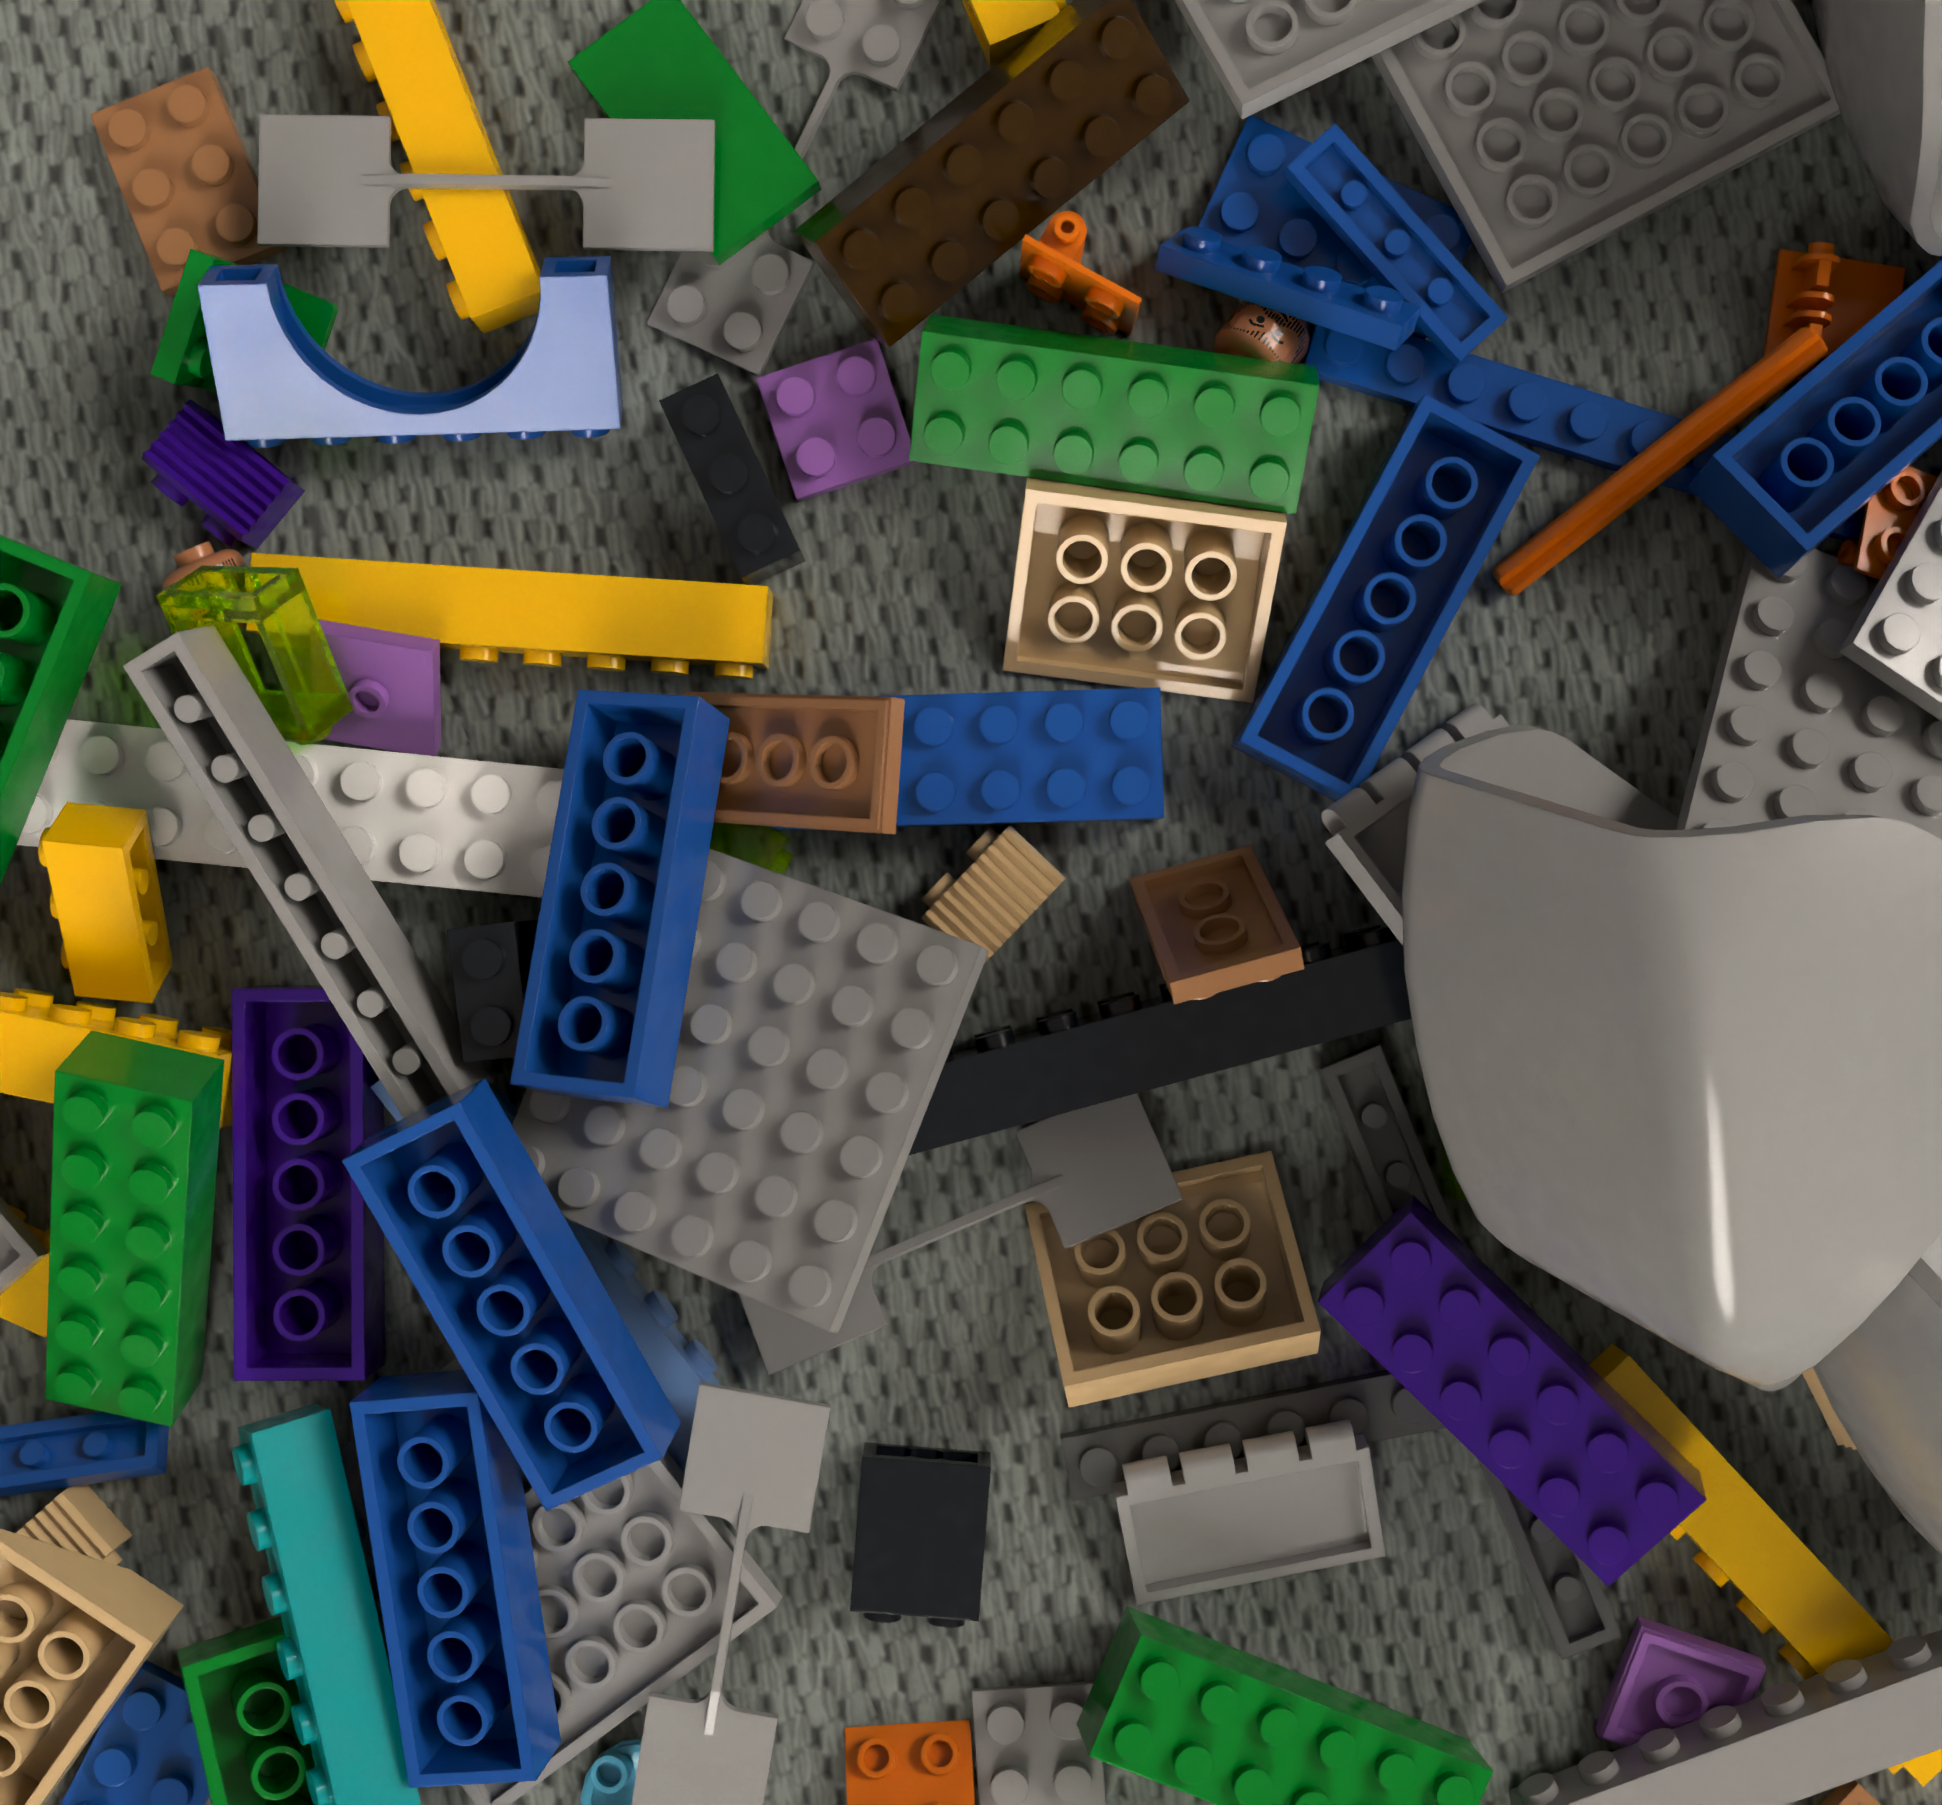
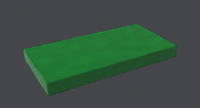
M650 0L568 61L573 73L607 118L715 120L714 252H708L718 265L724 263L822 190L818 179L681 0Z

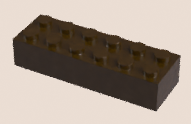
M1074 0L801 224L794 232L865 331L890 348L1023 239L1025 234L1027 235L1190 100L1131 0Z

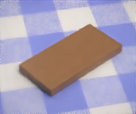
M683 692L684 696H700L730 719L714 817L715 823L896 834L905 699L880 696Z

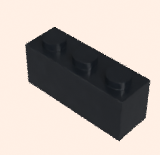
M718 373L659 400L745 584L756 585L805 562L804 556Z

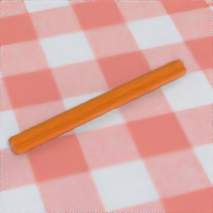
M1811 327L1800 328L1494 566L1492 575L1495 581L1508 595H1518L1826 357L1828 348L1824 340Z

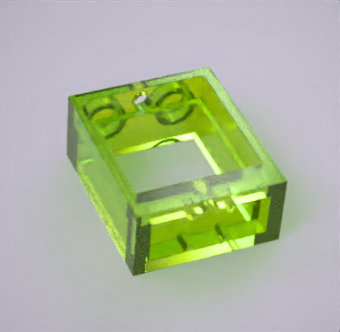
M202 565L156 595L173 634L189 629L210 625L215 626L284 740H293L299 745L318 742L329 736L333 730L332 726L354 709L298 568ZM238 623H256L284 691L265 690Z

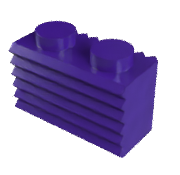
M191 399L184 403L183 409L176 413L174 420L168 422L166 429L159 433L158 439L151 443L150 449L145 451L141 458L158 472L151 483L182 507L189 499L207 513L200 523L230 547H233L240 540L258 549L305 492L304 489L252 446H249L245 440L226 441L222 421Z

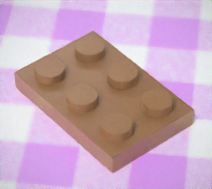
M209 67L90 114L162 292L167 296L176 295L190 249L219 256L239 265H250L286 250L285 247L259 246L257 244L258 179L217 77Z
M1251 845L1129 878L1136 908L1174 1005L1189 1000L1207 999L1218 992L1255 982L1273 981L1281 975L1305 969L1298 940Z

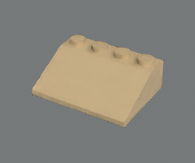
M1027 477L1002 671L1133 688L1160 687V691L1253 703L1287 526L1286 514L1283 512Z
M1272 1151L1172 1172L1183 1200L1068 1249L1064 1248L1047 1207L1039 1202L1024 1204L1069 1408L1318 1353L1321 1329Z
M1 1528L0 1805H44L184 1605L131 1569Z

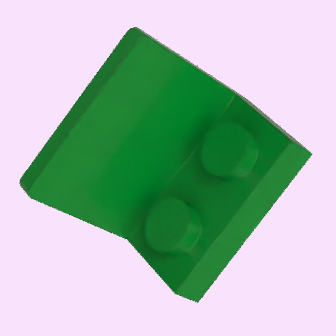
M190 249L150 374L173 384L198 387L217 394L197 285L210 266L239 264L219 256ZM283 283L287 297L297 317L317 344L325 350L338 313L337 305Z

